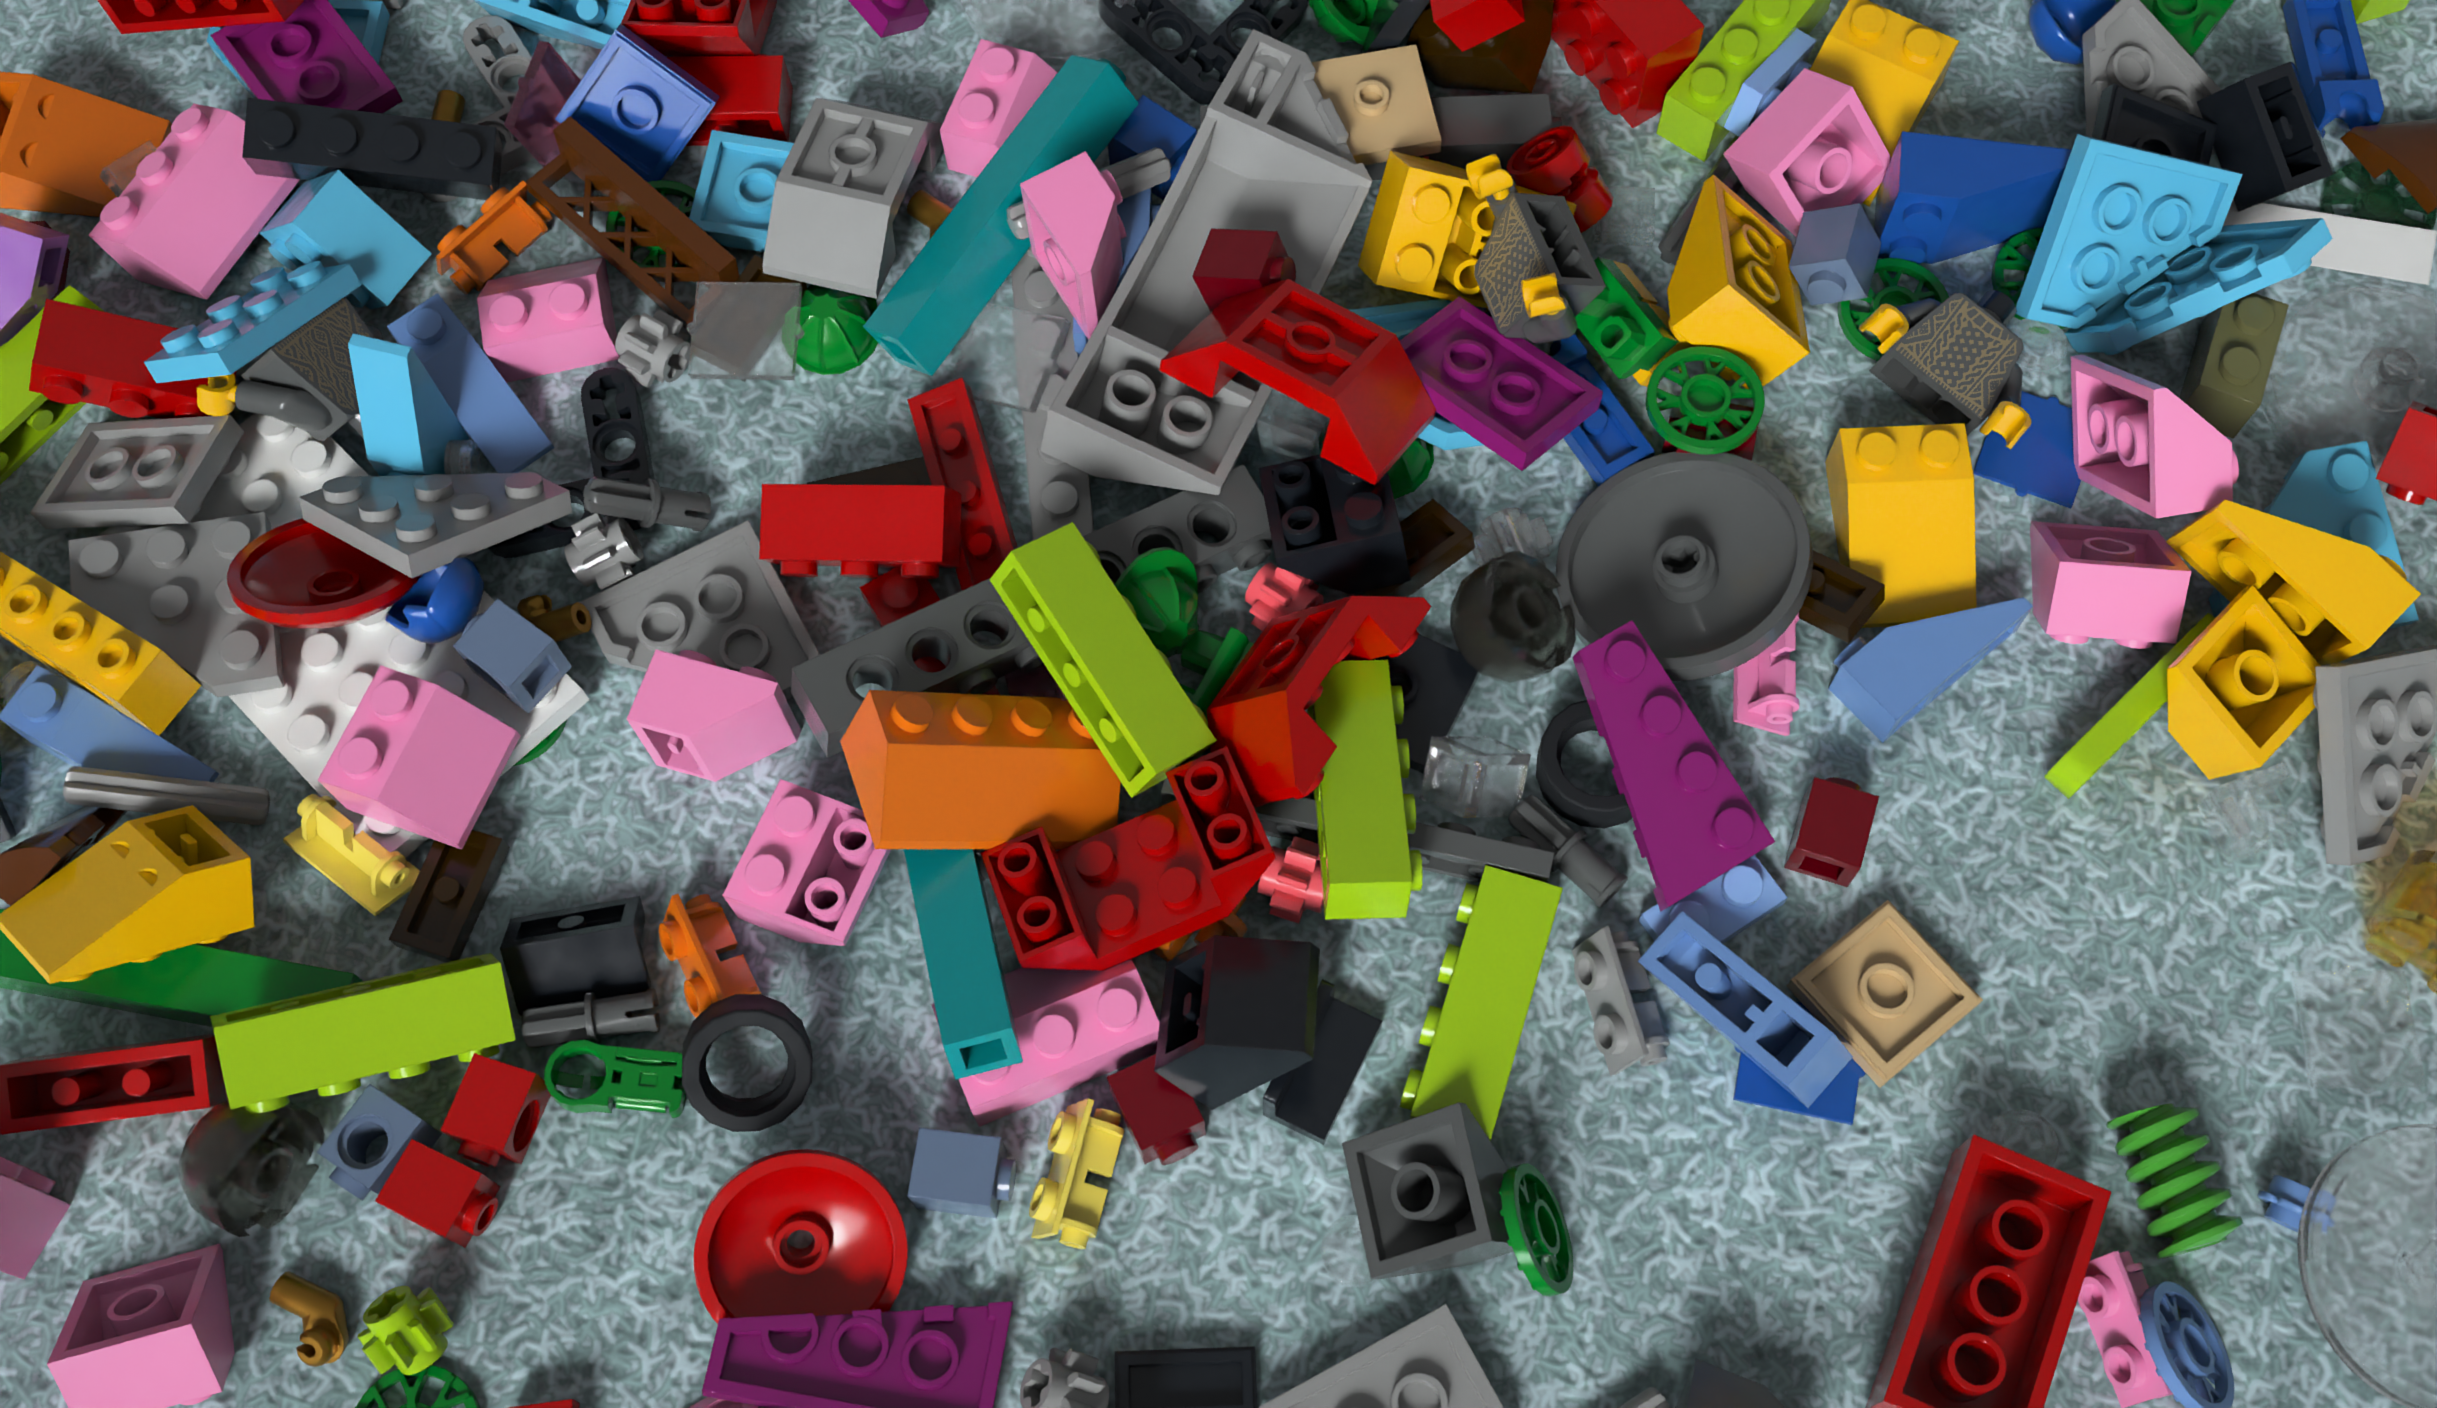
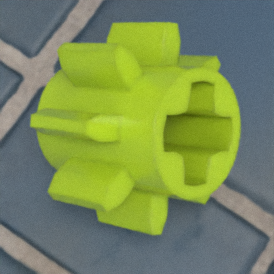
M398 1286L383 1293L369 1305L363 1315V1321L368 1329L359 1333L358 1339L364 1345L362 1348L363 1352L380 1374L385 1373L395 1364L402 1374L412 1375L426 1369L440 1358L448 1345V1340L442 1332L453 1327L454 1323L447 1315V1309L431 1287L426 1288L416 1297L410 1287Z

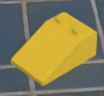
M1849 0L1827 35L1810 70L1853 87L1892 158L1901 132H1914L1943 83L1959 40L1869 0ZM1881 184L1865 199L1863 204L1871 206Z
M1714 174L1703 184L1667 288L1670 313L1668 325L1674 337L1687 348L1692 346L1715 347L1737 355L1751 366L1763 387L1810 353L1799 284L1789 268L1793 253L1792 242ZM1711 362L1714 368L1719 365V363ZM1725 367L1719 374L1728 381L1732 379L1737 381L1740 378L1736 372L1728 367ZM1746 383L1742 385L1745 389H1749Z
M1965 423L1839 428L1825 461L1839 562L1885 585V600L1862 628L1890 627L1977 608L1974 475Z
M2223 500L2176 531L2166 541L2168 545L2230 602L2244 588L2253 585L2320 666L2341 662L2369 649L2421 595L2407 581L2405 572L2396 562L2383 555H2378L2371 547L2228 500Z

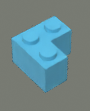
M335 170L304 182L259 232L271 243L268 250L273 257L292 271L314 261H320L323 267L350 263L362 285L345 297L352 305L358 308H363L364 305L370 309L388 306L432 254L340 170Z

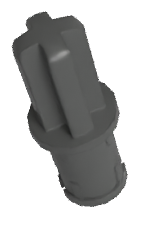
M594 476L590 478L583 491L584 508L589 513L633 519L637 521L640 527L650 528L654 523L702 532L707 526L709 519L698 517V512L709 514L711 512V501L707 493H694L660 487L657 480L646 479L640 484Z
M1533 795L1526 797L1511 812L1508 821L1524 838L1538 843L1541 847L1540 850L1554 852L1551 871L1555 872L1559 869L1595 902L1597 907L1602 908L1628 880L1624 873L1621 874L1585 841L1588 834L1584 830L1576 833L1538 797Z
M648 989L646 992L596 998L592 992L586 993L583 1001L528 1008L522 1014L521 1029L524 1041L531 1048L565 1044L576 1040H589L600 1045L601 1038L648 1031L652 1033L659 1032V1013L639 1016L631 1015V1011L659 1006L655 989Z

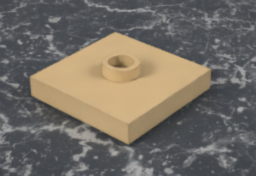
M1416 44L1312 62L1316 70L1314 81L1323 99H1331L1349 134L1346 144L1357 164L1370 165L1387 162L1390 151L1412 156L1441 152L1442 139Z
M1889 900L1884 902L1795 975L1787 984V988L1809 1012L1837 1036L1851 1053L1853 1060L1879 1088L1884 1086L1983 1001Z

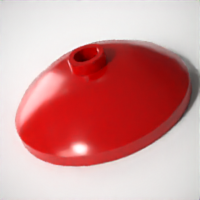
M301 518L278 526L247 544L231 562L227 572V584L235 604L242 611L257 619L288 628H332L358 622L386 609L404 597L422 575L410 578Z
M798 1149L774 1153L740 1169L719 1188L710 1200L699 1223L695 1238L694 1273L697 1288L707 1311L717 1324L719 1319L807 1313H813L814 1316L852 1314V1311L874 1309L888 1312L899 1294L907 1267L908 1245L905 1225L896 1201L889 1190L872 1172L847 1157L822 1150ZM797 1230H805L810 1232L814 1239L809 1246L800 1249L791 1246L787 1241L788 1237Z

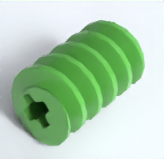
M2172 1103L2138 1110L2117 1117L2106 1124L2107 1128L2111 1130L2131 1132L2116 1144L2115 1150L2118 1155L2141 1158L2139 1162L2126 1171L2127 1181L2151 1184L2152 1186L2137 1197L2135 1201L2137 1207L2142 1210L2162 1212V1215L2147 1226L2148 1235L2172 1238L2173 1240L2171 1244L2157 1254V1259L2181 1255L2227 1240L2226 1236L2243 1224L2241 1216L2218 1215L2216 1212L2218 1206L2233 1196L2231 1190L2207 1188L2204 1182L2221 1169L2219 1161H2198L2195 1159L2194 1154L2211 1141L2209 1135L2185 1134L2183 1129L2185 1125L2200 1115L2198 1108L2175 1107Z

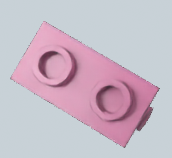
M1799 612L1786 631L1771 646L1746 663L1734 668L1733 722L1783 736L1790 735V722L1793 720V713L1799 709V699L1796 697V662L1790 660V653L1796 650V623L1799 621Z
M2113 1251L2091 1260L2078 1297V1303L2087 1317L2102 1356L2105 1373L2114 1387L2121 1408L2173 1395L2163 1378L2157 1375L2155 1371L2157 1367L2150 1352L2146 1350L2144 1345L2146 1340L2138 1315L2140 1314L2141 1307L2140 1299L2149 1286L2143 1273L2145 1269L2142 1262L2134 1264L2130 1251L2121 1253Z

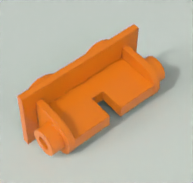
M524 180L511 191L506 187H502L494 192L482 205L480 211L483 215L467 229L462 224L456 226L439 242L437 249L440 253L436 255L437 272L443 275L452 267L456 272L450 276V279L460 291L466 295L473 288L480 291L488 280H492L509 265V261L495 247L502 241L518 257L548 231L546 224L553 218L540 202L535 201L531 206L526 203L527 183Z
M679 894L672 895L663 923L659 925V937L667 958L670 961L678 960L686 977L684 993L688 1007L694 1017L697 1018L712 1003L735 994H761L743 954L720 961L717 954L736 949L738 944L719 902H712L708 894H702L690 899L685 904V909Z

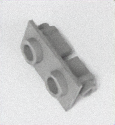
M1609 926L1602 927L1574 948L1572 953L1575 959V978L1579 987L1585 992L1594 1021V1040L1599 1051L1604 1054L1610 1076L1619 1074L1639 1060L1641 1066H1651L1665 1061L1667 1055L1664 1048L1669 1046L1670 1042L1665 1034L1655 1000L1634 1003L1631 995L1643 993L1651 988L1645 968L1638 962L1641 958L1638 942L1630 941L1627 931L1611 933Z

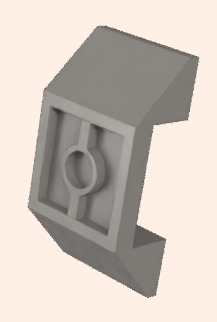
M816 98L775 182L762 263L763 273L877 299L896 257L893 221L916 169L933 173L943 150L940 128L943 123L840 100Z

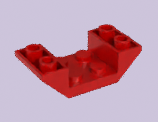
M631 0L621 24L664 56H758L775 11L777 0Z
M1290 279L1225 299L1160 362V371L1210 398H1213L1241 371L1249 377L1330 418L1320 456L1373 485L1379 482L1434 419L1436 413L1434 404L1396 334Z
M1349 596L1271 619L1207 708L1208 728L1217 740L1210 746V752L1225 746L1228 747L1254 807L1290 798L1301 799L1318 787L1324 777L1322 769L1337 748V745L1305 710L1312 706L1323 692L1321 682L1333 665L1338 662L1371 660L1387 655L1393 658L1408 650L1418 638L1419 632L1417 627L1432 607L1424 597Z
M1227 746L1165 772L1177 800L1056 852L1041 826L980 853L1022 968L1104 971L1230 915L1276 859V856Z

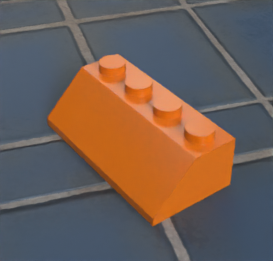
M869 690L840 740L875 849H991L1042 826L1055 850H1062L1117 826L1121 782L1067 698Z

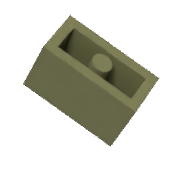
M2252 293L2207 314L2201 323L2179 398L2224 436L2234 438L2261 405L2287 314L2288 304Z

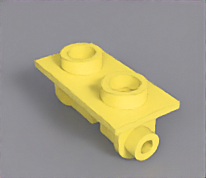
M316 794L307 796L302 800L297 809V813L302 817L301 826L283 838V842L374 916H377L412 890L420 870L408 862L404 855L398 851L389 852L363 830L356 835L353 822L334 808L337 804L330 796L319 797Z
M1087 1098L1067 1106L1066 1112L1061 1111L1056 1116L1048 1138V1150L1055 1152L1048 1178L1042 1177L1037 1183L1029 1207V1216L1036 1219L1032 1238L1041 1239L1058 1235V1231L1061 1230L1059 1242L1077 1249H1086L1088 1239L1096 1238L1108 1190L1086 1183L1085 1179L1087 1172L1106 1178L1112 1177L1121 1140L1124 1135V1129L1119 1127L1121 1120L1119 1113L1096 1108L1094 1116L1091 1117L1094 1100Z

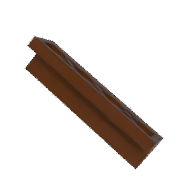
M571 116L553 129L560 154L526 181L528 192L664 311L683 322L682 326L692 333L713 314L733 284L740 277L736 258ZM570 171L574 172L585 182L584 197H559L549 188ZM594 191L597 192L600 196H594ZM619 211L625 217V232H599L593 227V212ZM577 212H583V217L580 216ZM634 225L642 232H634ZM659 246L666 252V267L640 268L633 262L634 247ZM617 247H624V253ZM675 261L682 267H675ZM657 282H665V289ZM674 282H700L710 292L688 310L674 297Z

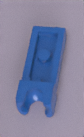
M2286 0L2282 8L2298 74L2322 138L2325 135L2324 126L2335 118L2343 120L2350 130L2357 126L2377 125L2384 112V103L2378 80L2370 78L2351 0Z
M1574 334L1569 338L1553 341L1550 347V357L1603 391L1599 409L1563 438L1596 485L1600 486L1616 473L1639 461L1654 457L1655 450L1589 360L1586 359L1587 350L1577 336Z

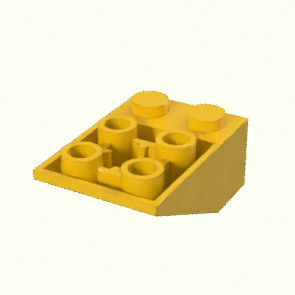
M1390 151L1358 267L1375 285L1454 301L1460 296L1474 306L1488 308L1475 279L1474 271L1475 265L1491 235L1495 216L1486 197L1478 199L1469 184L1466 169ZM1515 185L1518 193L1547 195ZM1566 201L1572 215H1574L1577 205Z
M194 805L129 820L0 913V930L49 984L60 981H80L90 977L99 970L128 962H148L160 957L164 952L196 943H216L227 938L229 934L255 927L251 857Z

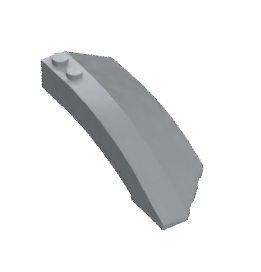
M1252 30L1210 102L1206 116L1125 276L1051 404L1047 414L1040 452L1094 477L1213 495L1220 494L1273 388L1239 371L1213 398H1210L1159 370L1161 360L1210 314L1192 277L1211 228L1278 231L1288 256L1294 260L1296 267L1295 282L1320 295L1373 182L1364 164H1357L1346 144L1349 134L1331 99H1323L1314 81L1316 70L1307 53L1257 30Z

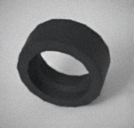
M1584 700L1570 704L1552 718L1541 738L1537 754L1536 779L1543 798L1559 816L1579 826L1605 829L1627 823L1632 819L1625 795H1590L1574 787L1564 776L1561 767L1562 751L1571 738L1582 732L1598 731L1588 702Z
M735 994L712 1003L692 1022L683 1042L682 1085L691 1106L709 1123L732 1132L761 1131L783 1122L802 1104L812 1083L813 1057L811 1042L802 1020L784 1003L761 994ZM739 1026H759L772 1031L783 1042L788 1054L787 1071L781 1083L771 1092L756 1098H735L720 1092L712 1084L706 1071V1056L712 1043L722 1033Z

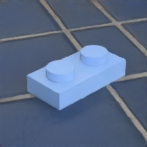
M1797 28L1742 84L1724 128L1740 137L1804 68L1810 70L1812 65L1808 64L1807 60L1817 40Z
M1753 855L1660 912L1658 904L1654 905L1642 913L1638 921L1655 942L1677 915L1683 911L1724 944L1782 906L1788 897L1758 858Z

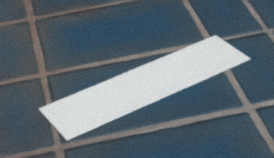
M2234 200L2223 225L2323 218L2333 239L2311 258L2312 263L2310 266L2429 285L2437 236V231L2266 203H2260L2238 212Z

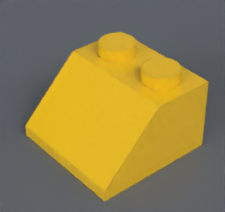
M2253 585L2244 588L2167 668L2168 732L2209 780L2260 768L2315 708L2313 701V691L2316 684L2315 666H2320L2319 663Z

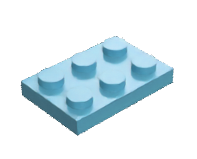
M712 130L689 218L721 246L764 252L775 182L794 143Z
M314 261L290 273H286L283 267L270 269L250 281L253 290L243 297L234 295L210 306L206 310L209 319L197 327L195 324L181 327L163 337L160 342L164 348L145 360L144 364L156 383L231 375L362 284L350 263L323 267L320 261Z

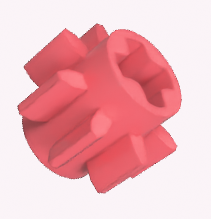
M1271 562L1265 564L1253 577L1245 594V601L1252 606L1249 612L1255 616L1251 624L1263 631L1273 618L1323 604V595L1316 591L1319 585L1315 584L1313 580L1281 569Z
M1294 836L1291 847H1288L1287 850L1273 846L1272 849L1276 859L1262 874L1258 885V893L1272 897L1269 904L1271 906L1269 914L1298 924L1302 918L1303 911H1306V909L1321 914L1324 903L1318 843Z

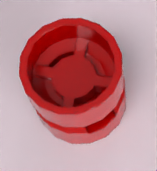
M1572 126L1554 127L1536 135L1516 150L1508 161L1506 169L1517 186L1547 195L1564 196L1566 201L1575 203L1577 206L1573 217L1581 233L1602 219L1613 204L1614 197L1595 167L1589 166L1590 156Z

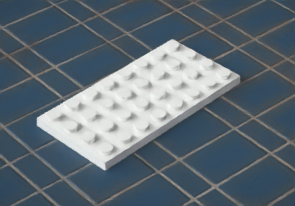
M254 413L239 425L243 429L244 434L231 453L228 465L219 473L204 498L202 508L190 522L265 512L271 523L272 530L288 522L303 518L299 497L322 489L326 481L344 476L357 477L369 475L330 436L324 441L317 440L303 429L270 416ZM176 524L113 526L106 529L99 536ZM485 591L483 592L477 615L484 613L495 602ZM392 605L368 618L339 627L288 628L279 626L284 687L230 695L229 697L321 797L330 796L336 801L337 805L334 808L353 822L356 835L363 830L389 852L398 851L405 858L429 838L347 810L318 781L380 665L435 683L517 730L521 736L500 777L590 700L583 689L566 673L528 714L473 673L453 647L463 632L439 643L419 642L410 638L385 620Z

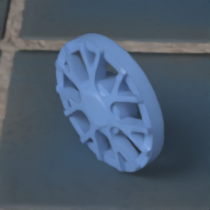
M2165 1281L2146 1289L2140 1299L2141 1307L2140 1314L2138 1315L2146 1340L2144 1345L2146 1350L2150 1352L2157 1367L2155 1370L2157 1375L2163 1378L2173 1393V1398L2185 1408H2231L2235 1390L2231 1364L2222 1339L2204 1308L2190 1292L2174 1282ZM2177 1305L2180 1307V1320L2178 1316ZM2208 1380L2215 1385V1389H2214L2213 1386L2208 1382Z

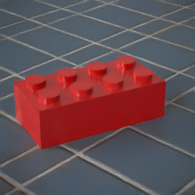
M1554 0L1551 38L1564 51L1565 59L1571 70L1578 76L1585 75L1599 90V95L1605 108L1613 115L1620 114L1632 128H1635L1662 112L1666 93L1697 57L1705 26L1681 0Z
M1974 1134L1954 1150L1865 1408H2044L2111 1191Z

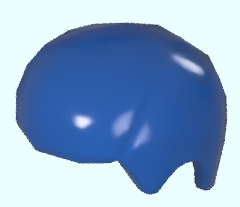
M2032 0L2028 17L2029 26L2037 47L2053 61L2074 65L2083 63L2082 35L2116 3V0Z
M457 557L451 563L424 573L413 588L392 605L385 620L410 638L423 643H439L464 631L470 620L477 615L484 592V582L476 565L467 557Z

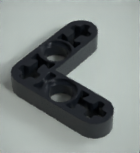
M1099 0L1098 11L1101 19L1109 28L1185 94L1199 104L1209 105L1241 51V48L1233 42L1231 33L1240 28L1254 29L1282 42L1304 18L1309 0H1290L1292 2L1291 6L1285 5L1273 15L1271 23L1265 16L1269 13L1273 0H1245L1210 35L1169 0H1135L1134 7L1125 4L1121 8L1114 4L1115 0ZM1149 12H1152V14H1151V15L1148 17V19L1146 20V18H1147ZM1140 17L1144 21L1146 20L1143 28L1138 27ZM1158 28H1171L1178 32L1183 44L1177 49H1163L1154 42L1152 33ZM1191 49H1195L1197 51L1195 58L1189 57L1187 64L1182 65L1189 56ZM1213 68L1220 73L1218 80L1212 78L1204 82L1199 78L1201 71L1208 73Z
M603 368L593 372L586 378L581 387V401L594 476L640 484L646 479L655 480L641 398L631 377L625 371L617 368ZM617 389L619 393L616 395L615 402L621 419H610V415L603 403V400L606 399L607 390ZM628 438L636 442L633 453L626 459L612 461L604 457L607 446L614 440ZM590 478L559 485L570 491L571 503L584 506L583 491ZM584 508V514H583L581 520L584 519V518H586V517H588V516H590V515H592V514H594V513H589V512H588L587 510H585V508ZM608 516V517L610 518L611 522H613L614 520H616V519H618V518H621V517ZM623 518L633 531L642 528L636 520ZM551 521L542 525L544 527L542 531L537 532L534 528L492 545L488 549L494 555L503 558H516L564 547L572 543L571 539L577 536L571 526L559 527Z

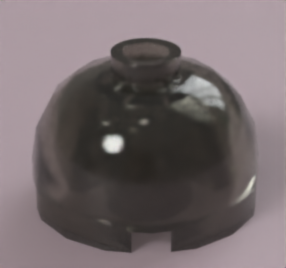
M1510 551L1502 556L1493 557L1464 578L1454 594L1450 605V627L1456 646L1464 659L1483 676L1508 683L1527 681L1551 672L1555 667L1565 663L1571 657L1576 641L1575 618L1571 606L1568 605L1562 609L1560 608L1558 599L1552 590L1561 585L1554 574L1537 558L1520 551Z
M228 1099L211 1108L191 1127L179 1159V1181L191 1207L203 1218L238 1237L250 1236L244 1229H249L256 1224L269 1229L290 1213L319 1168L316 1164H306L311 1158L314 1141L322 1145L325 1133L318 1117L292 1102L276 1110L256 1113L246 1106L230 1110Z

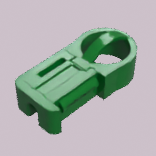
M576 1040L558 1047L549 1057L544 1069L545 1084L550 1095L561 1107L575 1113L592 1111L612 1113L613 1103H616V1108L649 1112L666 1113L667 1108H669L671 1117L677 1118L684 1110L686 1092L682 1085V1053L598 1045L587 1040ZM584 1054L598 1057L605 1063L606 1076H590V1089L597 1090L594 1094L586 1098L574 1099L557 1090L556 1085L582 1088L584 1075L559 1071L560 1067L568 1059Z

